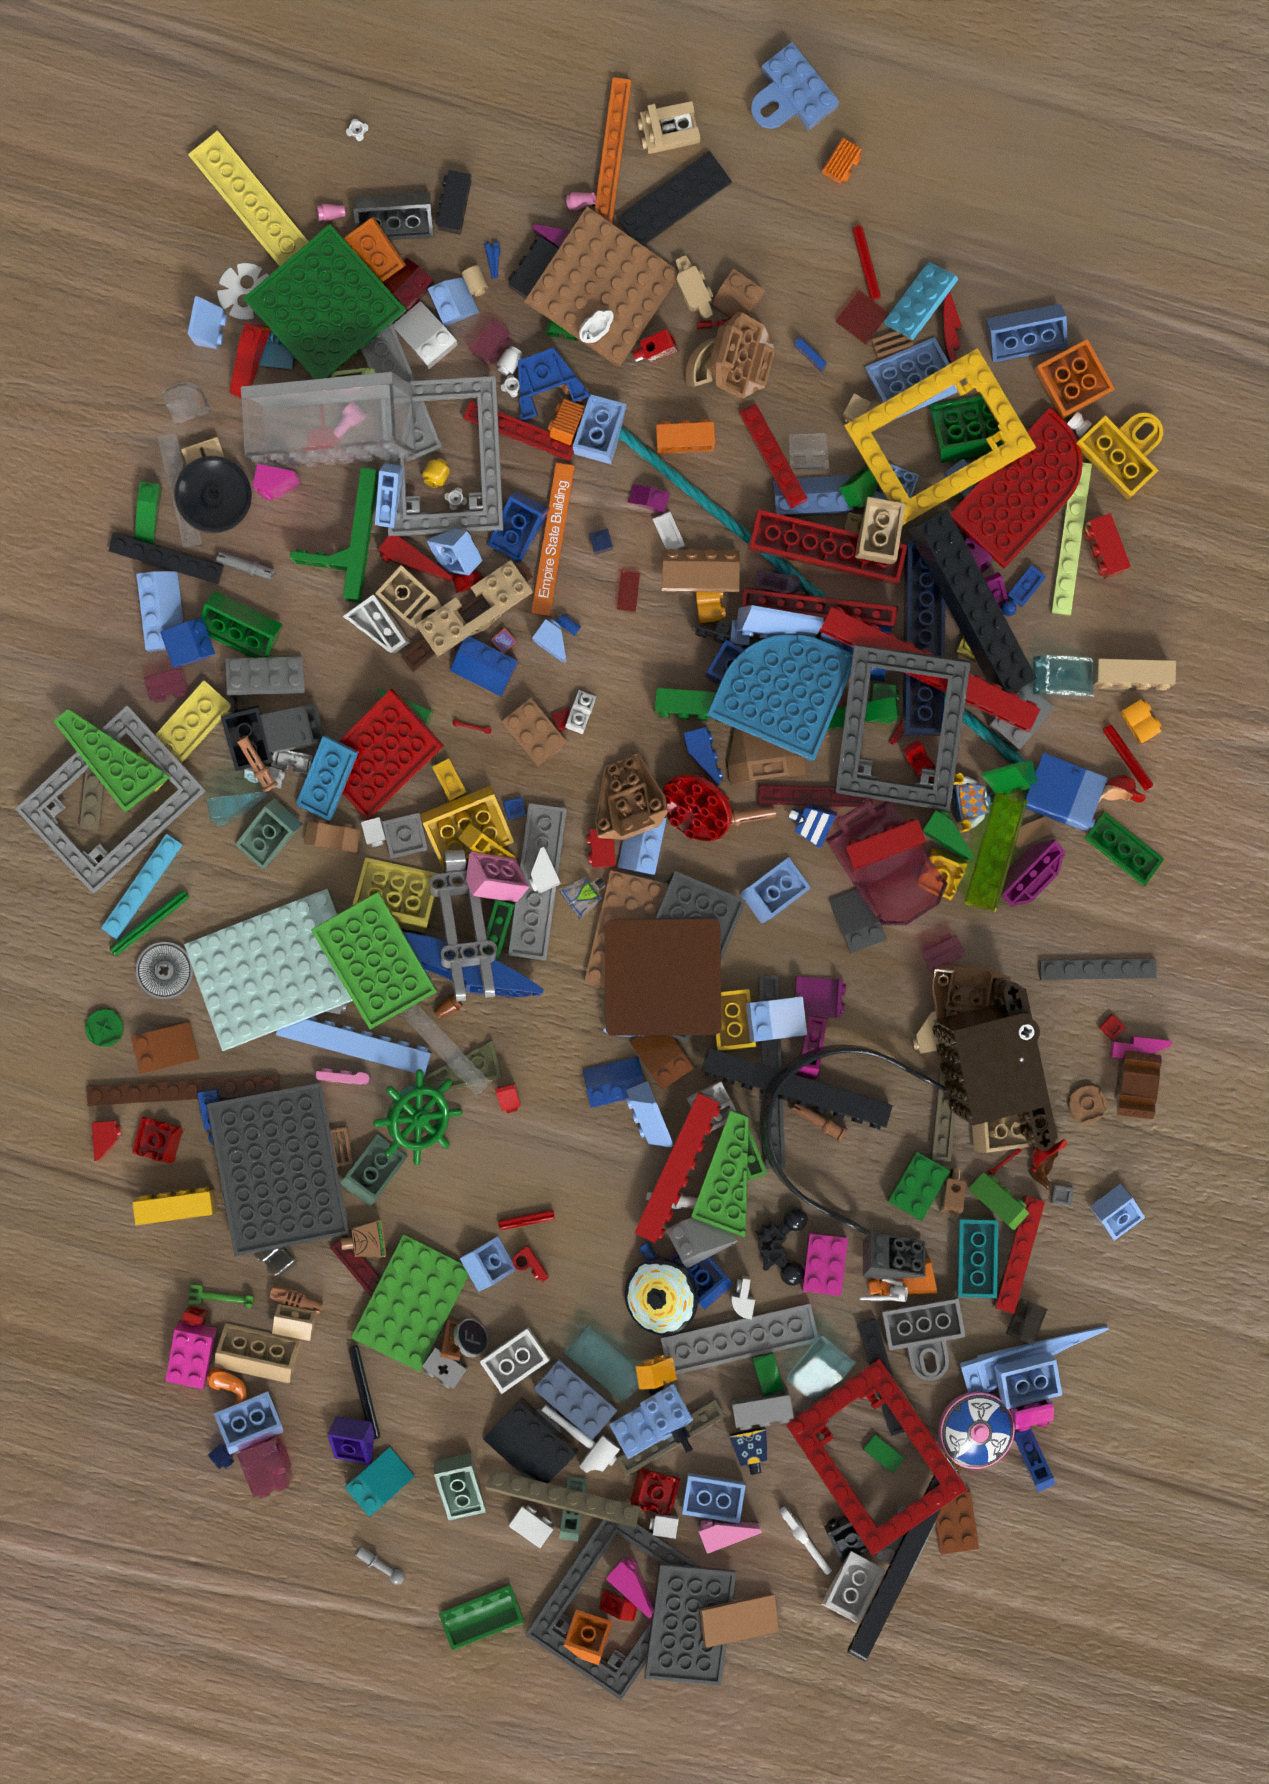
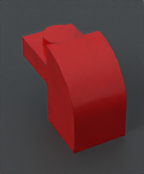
M919 740L903 749V756L919 781H921L923 767L936 769Z

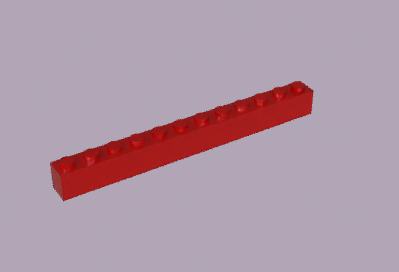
M839 607L830 608L819 630L853 648L855 644L933 655L927 650L922 649L921 651L915 648V645L909 641L902 642L898 640L895 634L890 632L886 634L880 631V628L874 624L867 625L863 623V619L853 615L851 617L845 614L846 611ZM904 672L945 693L947 692L948 679ZM969 674L966 703L1027 733L1032 729L1041 710L1037 707L1036 703L1029 700L1025 702L1019 699L1020 696L1016 693H1007L1002 690L1001 686L994 683L990 685L984 682L985 679L983 677Z

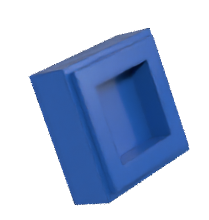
M522 796L503 801L508 820L526 815Z

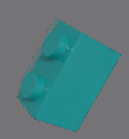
M389 1447L350 1480L344 1488L370 1517L414 1478L415 1475L394 1450Z

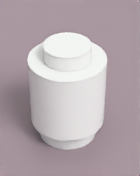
M510 346L509 349L504 351L496 364L499 367L498 371L506 376L508 374L512 375L518 367V360L522 359L523 353L517 348Z

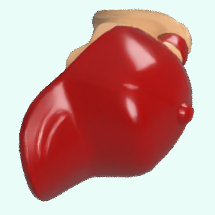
M1117 775L1106 782L1099 802L1104 798L1107 800L1123 799L1125 801L1131 799L1134 802L1141 803L1146 799V796L1136 791V782L1133 778L1126 775Z

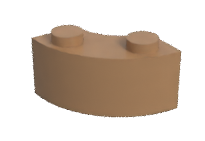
M316 819L315 822L307 821L304 844L357 853L360 830L353 829L354 825L342 823L341 827L328 825L326 820Z

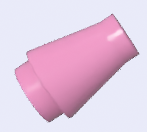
M571 192L566 197L569 210H580L595 204L596 196L593 192Z
M321 203V205L317 206L318 221L327 222L339 217H345L344 205Z

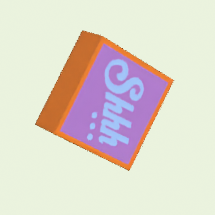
M506 628L502 629L491 639V642L503 654L518 643Z

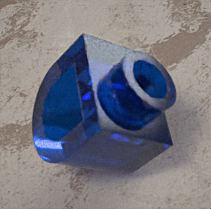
M219 1444L208 1454L218 1469H221L223 1466L227 1469L235 1462L232 1459L234 1457L231 1454L229 1455L226 1445Z

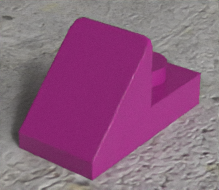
M997 572L984 579L1001 608L1003 603L1008 601L1002 576L1000 572Z

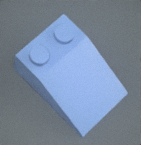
M195 296L188 335L197 346L218 349L219 344L222 345L224 334L221 331L222 326H226L227 315L223 308Z
M591 395L573 444L574 454L611 464L617 448L627 404Z
M788 857L739 893L762 924L773 918L811 887Z
M803 997L746 1003L750 1042L807 1035Z

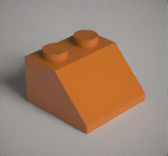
M576 1609L564 1646L580 1659L599 1665L612 1621Z

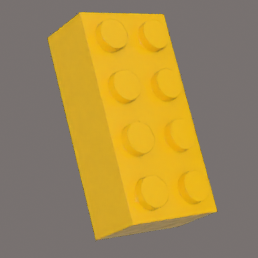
M209 1186L199 1187L195 1189V1192H190V1189L179 1190L175 1195H171V1192L156 1194L157 1197L153 1198L152 1194L141 1195L137 1197L138 1200L132 1202L135 1225L207 1216L217 1212L215 1190H209Z

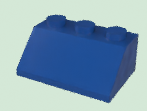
M468 636L463 640L450 671L502 697L518 665V661Z
M639 1057L583 1069L591 1108L626 1100L625 1098L629 1097L627 1089L644 1083Z

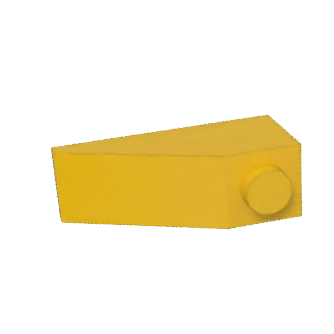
M470 823L458 838L475 852L516 858Z

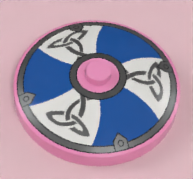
M982 1391L968 1392L955 1398L944 1410L938 1428L940 1444L947 1456L958 1465L970 1469L985 1468L998 1462L1009 1450L1015 1432L1010 1410L1006 1409L998 1397Z

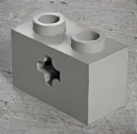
M436 1345L422 1366L425 1368L424 1372L432 1378L435 1375L440 1379V1383L448 1389L452 1387L454 1389L468 1367L458 1360L440 1357L441 1348ZM439 1365H441V1366L447 1365V1366H448V1367H447V1370H448L449 1372H447V1371H444L443 1373L440 1372L441 1367H440Z

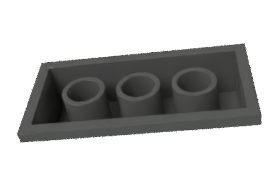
M430 192L354 197L356 229L374 217L389 240L434 237Z

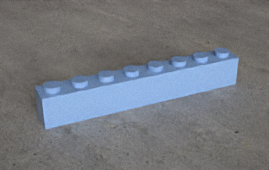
M316 1017L307 1018L276 1032V1035L409 1072L416 1073L418 1069H421L424 1076L426 1075L431 1057V1052H428L426 1047L417 1045V1048L409 1047L410 1043L400 1040L398 1043L390 1042L391 1038L382 1035H380V1038L372 1037L373 1033L364 1030L361 1033L354 1032L353 1027L343 1025V1028L335 1027L336 1023L327 1020L324 1023L317 1022Z

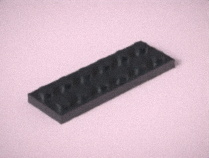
M708 151L617 216V220L631 238L644 246L729 186L732 181L713 154Z

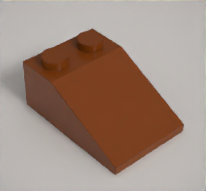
M190 1022L131 1036L140 1074L199 1059Z
M670 1035L637 1036L630 1041L662 1090L694 1069L679 1045Z

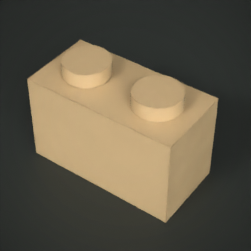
M278 1304L274 1316L272 1334L310 1341L314 1329L316 1311Z

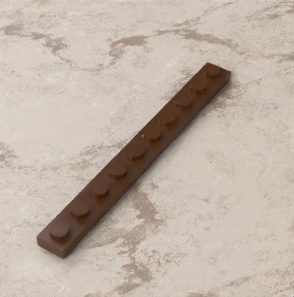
M279 1075L86 1087L87 1105L198 1099L197 1093L199 1091L212 1089L218 1090L219 1098L251 1096L280 1090Z

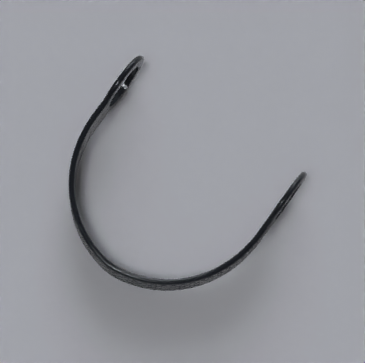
M856 1045L824 1046L795 1058L782 1068L770 1082L764 1094L760 1111L761 1143L772 1170L791 1192L812 1207L863 1234L869 1235L870 1231L865 1227L803 1195L782 1171L777 1161L771 1138V1118L777 1095L785 1083L800 1069L815 1060L840 1053H860L875 1056L942 1091H946V1087L878 1051Z

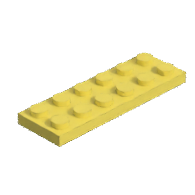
M203 681L155 735L183 763L221 721V714L228 713L231 710V704L206 681ZM143 750L138 753L139 756L157 767ZM163 784L156 788L155 791L157 792Z

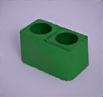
M774 1353L753 1356L752 1361L761 1392L763 1393L762 1395L765 1396L783 1390L784 1387Z

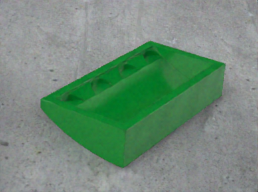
M511 1585L439 1613L451 1650L453 1651L525 1623Z

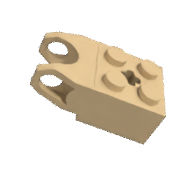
M403 565L375 593L414 628H417L416 624L423 620L425 611L428 609L438 610L442 607L438 597ZM399 588H406L408 595L400 597Z

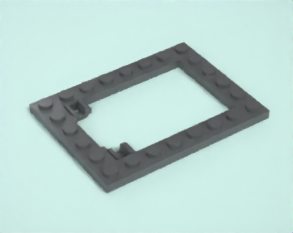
M855 644L836 793L950 811L971 661ZM872 667L948 679L936 769L923 767L920 783L915 782V785L877 779V776L872 775L871 772L873 759L860 757ZM859 765L864 766V771L859 770ZM929 776L935 777L934 782L929 781Z
M602 1519L525 1635L622 1700L646 1664L651 1621L627 1656L615 1648L607 1662L601 1659L599 1665L580 1659L564 1646L567 1637L566 1633L572 1622V1618L566 1615L564 1611L616 1534H619L660 1563L702 1566L658 1536L653 1535L652 1532L639 1523L634 1528ZM559 1619L564 1621L561 1627L556 1624ZM618 1659L623 1661L620 1667L616 1665Z

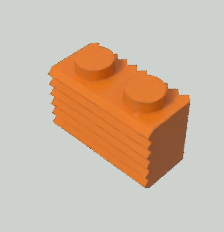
M842 137L821 173L840 185L843 181L847 182L852 175L850 171L852 166H857L863 157L860 155L862 149Z
M563 399L562 404L558 403L554 413L557 415L556 419H551L548 430H551L550 438L571 445L586 406L567 399Z

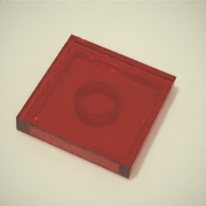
M858 291L838 317L836 323L866 345L889 313Z

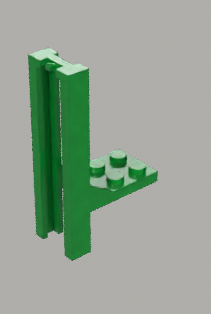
M361 468L349 548L331 556L319 551H315V554H309L304 549H296V552H290V560L294 564L346 571L343 598H346V602H362L379 474L376 469Z

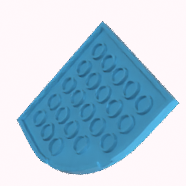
M778 635L763 639L744 650L729 666L719 685L707 716L814 761L850 676L853 654L822 640L805 635Z

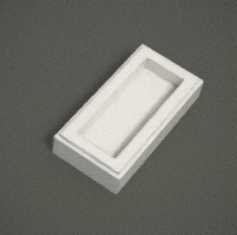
M670 511L653 518V522L666 550H679L685 547Z

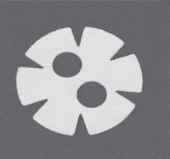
M250 263L237 264L239 275L232 268H229L220 278L219 284L228 289L218 290V299L223 309L234 304L229 315L243 320L253 319V310L249 306H239L237 299L242 294H248L269 275L266 273L257 279L262 270L261 267ZM245 275L251 276L254 280L253 286L249 289L243 288L240 284L241 278Z

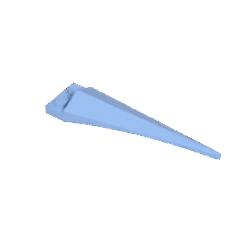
M1101 1326L977 1355L975 1359L960 1363L967 1392L982 1391L989 1393L997 1388L995 1365L1046 1352L1055 1355L1073 1345L1105 1332L1109 1328L1108 1326Z

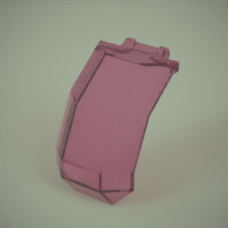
M867 798L863 801V804L842 817L835 818L841 830L825 839V841L882 925L906 926L940 904L948 883L921 846L854 870L846 851V846H849L848 842L856 839L862 841L867 839L866 836L871 833L877 832V834L885 832L884 829L895 825L897 828L903 825L902 822L904 820L893 802L885 801L874 808ZM868 810L869 813H867L860 819L856 820L849 826H846L845 823L849 822L856 816Z

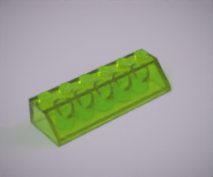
M995 793L965 898V905L989 912L997 911L1028 800Z

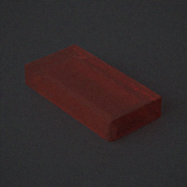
M621 571L617 610L636 612L640 573Z

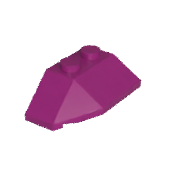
M1054 839L1032 845L1004 872L1000 895L1011 907L1032 902L1059 874L1062 859L1065 855L1063 848Z

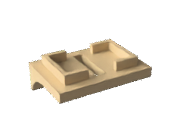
M218 437L181 449L187 465L202 457L200 448L204 449L206 456L225 458Z

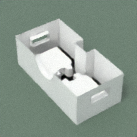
M289 750L274 752L271 766L288 770V767H293L294 772L308 775L314 756Z

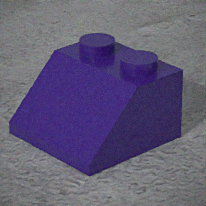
M336 1416L327 1433L334 1458L370 1465L375 1436L372 1423L366 1420Z

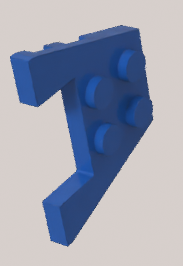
M555 347L518 360L521 421L538 415L532 398L533 395L567 383L573 402L591 396Z

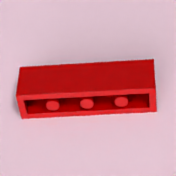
M911 818L903 821V825L897 828L893 825L885 828V832L881 834L874 832L867 835L865 840L859 841V839L848 842L849 846H846V851L853 869L857 870L925 844L926 839L919 821H914Z

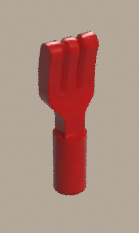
M720 319L715 322L711 320L697 322V329L719 326L730 319Z

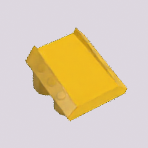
M932 848L917 886L952 900L968 863L964 859L942 851L939 848Z

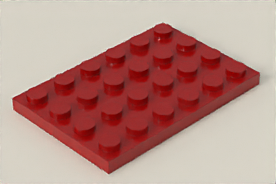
M393 689L389 690L339 741L359 752L342 794L366 820H370L445 746Z

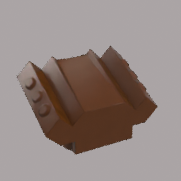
M1125 1051L1117 1076L1115 1092L1117 1115L1145 1119L1154 1118L1160 1080V1067L1162 1064L1161 1055Z

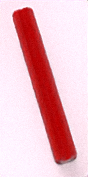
M862 225L853 227V234L870 299L876 300L881 297L865 233Z
M1111 724L1103 729L1104 734L1142 788L1146 791L1153 787L1152 781Z

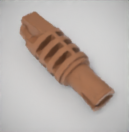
M273 1285L269 1298L283 1305L316 1311L317 1314H320L323 1302L307 1298V1295L276 1285Z

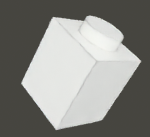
M378 817L361 822L367 845L372 844V848L383 845L386 837L381 818Z
M655 1513V1518H651L649 1529L653 1530V1535L676 1539L678 1516Z

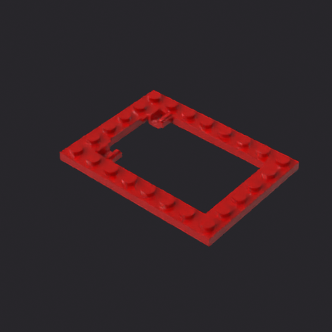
M881 1359L875 1361L786 1424L872 1556L969 1490ZM879 1392V1394L882 1397L879 1400L875 1396V1393ZM864 1397L870 1401L874 1410L884 1403L888 1405L940 1483L936 1488L880 1527L876 1525L824 1447L835 1439L829 1428L825 1425L830 1422L828 1419L858 1398L862 1399ZM820 1432H821V1433L824 1435V1437H825V1438H823L821 1441H820L819 1437L817 1436V1434H819Z

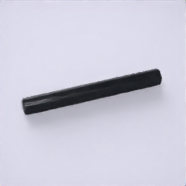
M358 1345L349 1347L348 1351L366 1421L372 1423L375 1440L380 1438V1432Z

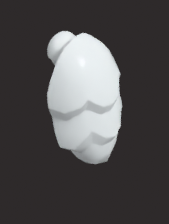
M597 310L590 317H587L579 329L580 339L586 343L598 341L609 331L614 317L613 312L610 310Z

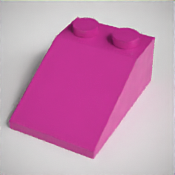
M1049 1399L1009 1409L1012 1414L1014 1428L1019 1429V1431L1031 1429L1030 1426L1038 1425V1427L1047 1426L1054 1419V1405Z
M624 1555L609 1572L606 1580L650 1619L654 1613V1605L641 1572L637 1567L638 1563L629 1556L627 1558Z

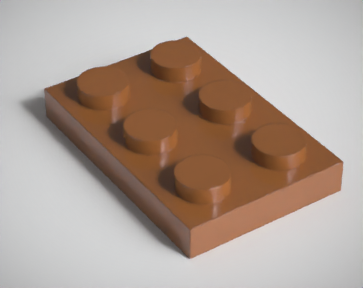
M970 1490L944 1506L936 1519L941 1555L979 1549Z

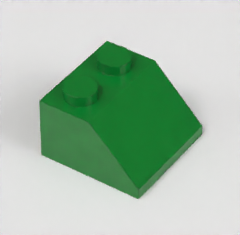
M1032 760L981 773L995 793L1003 792L1004 795L1015 793L1014 789L1020 788V791L1032 788L1031 784L1038 783Z

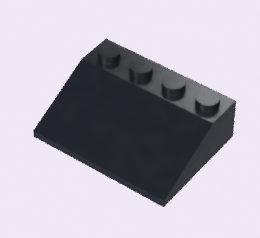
M523 1397L483 1438L524 1478L549 1483L578 1452V1448Z

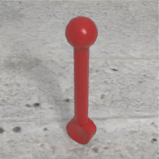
M458 719L452 722L455 727L463 726L483 731L487 735L492 732L490 727L483 728L460 722Z
M1020 1148L1016 1149L996 1167L990 1168L988 1171L989 1175H995L999 1168L1022 1150Z

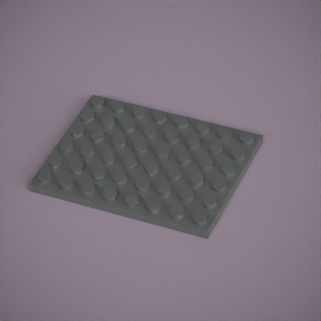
M321 1082L207 1104L235 1257L349 1234Z

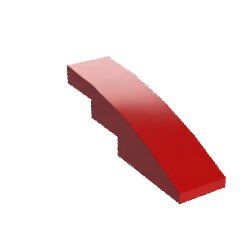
M949 292L943 300L942 334L945 354L951 364L957 360L955 351L961 347L956 330H959L962 324Z

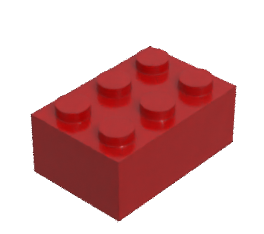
M1111 513L1090 520L1084 525L1083 534L1085 539L1090 541V553L1097 560L1098 565H1096L1099 576L1107 579L1126 572L1131 565Z

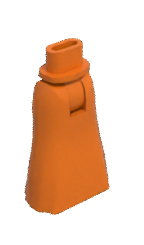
M930 1257L925 1258V1277L892 1279L903 1282V1286L908 1287V1295L937 1294ZM881 1279L868 1280L871 1295L879 1293L881 1296L883 1293V1295L890 1296L891 1287H895V1285Z

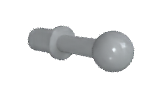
M359 1546L354 1554L356 1557L368 1564L367 1567L370 1568L373 1565L388 1575L393 1584L399 1585L404 1581L405 1575L400 1569L393 1570L378 1560V1554H373L362 1546Z

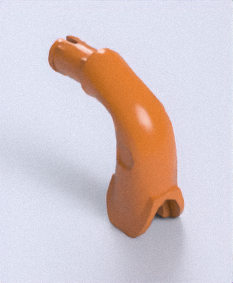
M210 1368L207 1380L211 1388L216 1390L221 1388L234 1392L237 1395L234 1405L248 1400L246 1386L242 1380L233 1374L227 1373L224 1369Z

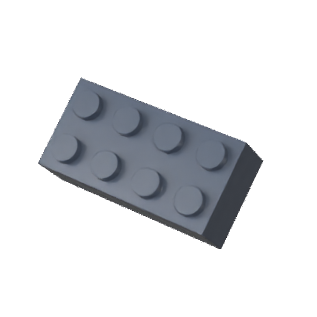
M560 1357L534 1386V1390L592 1440L618 1410L617 1406Z

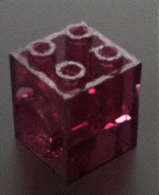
M278 1435L239 1450L237 1453L253 1498L259 1496V1498L266 1497L274 1489H277V1491L288 1488V1485H290L294 1478L290 1469L291 1463L284 1445L280 1443Z

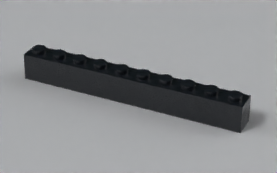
M711 1048L707 1049L701 1071L705 1072L704 1076L716 1079V1076L724 1078L723 1082L733 1085L734 1082L742 1083L741 1087L749 1090L755 1087L760 1089L759 1093L765 1094L770 1082L780 1071ZM793 1075L778 1094V1099L788 1102L789 1099L797 1101V1105L807 1107L809 1104L815 1106L814 1110L823 1113L826 1110L832 1111L833 1116L844 1119L845 1115L851 1117L852 1122L862 1124L864 1121L870 1123L869 1127L880 1130L881 1127H887L893 1105L797 1075Z

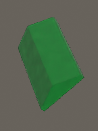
M1105 811L1084 838L1143 887L1146 886L1164 861L1160 855Z

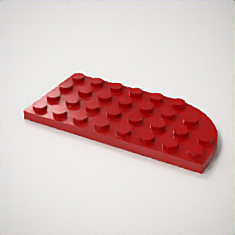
M1051 408L1027 431L1036 448L982 479L950 513L955 524L975 543L988 551L992 559L1003 569L1007 567L1069 500L1081 478L1083 459L1081 448L1076 444L1078 439L1070 426Z

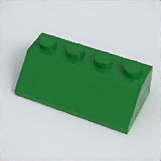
M216 591L206 601L201 615L210 638L251 658L269 657L283 626L282 623Z

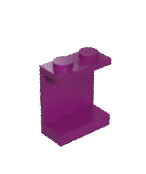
M796 976L794 997H803L805 1016L840 1018V1014H844L845 1003H841L842 995L846 993V984H843L842 979Z

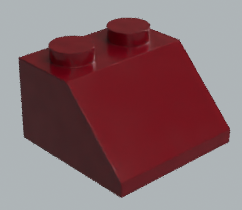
M406 258L404 260L406 266L384 281L383 284L401 305L409 311L428 292L427 288L434 286L435 283L420 266Z

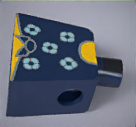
M761 1427L731 1433L730 1439L740 1465H749L751 1475L761 1473L760 1462L767 1461L766 1428Z

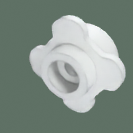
M352 119L346 133L348 136L355 137L357 141H362L364 133L369 128L366 123L363 124L358 119Z
M508 375L505 383L501 385V390L508 392L511 397L518 396L520 389L519 381L513 375Z
M455 488L454 491L445 494V499L448 500L452 510H456L458 506L467 503V499L462 495L461 488Z

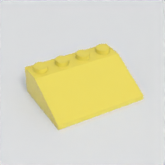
M365 857L352 906L379 891L400 928L427 933L435 896L429 891L430 879L433 875L439 873Z

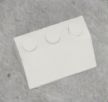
M544 847L540 848L531 872L532 878L529 879L533 890H538L539 893L561 884Z

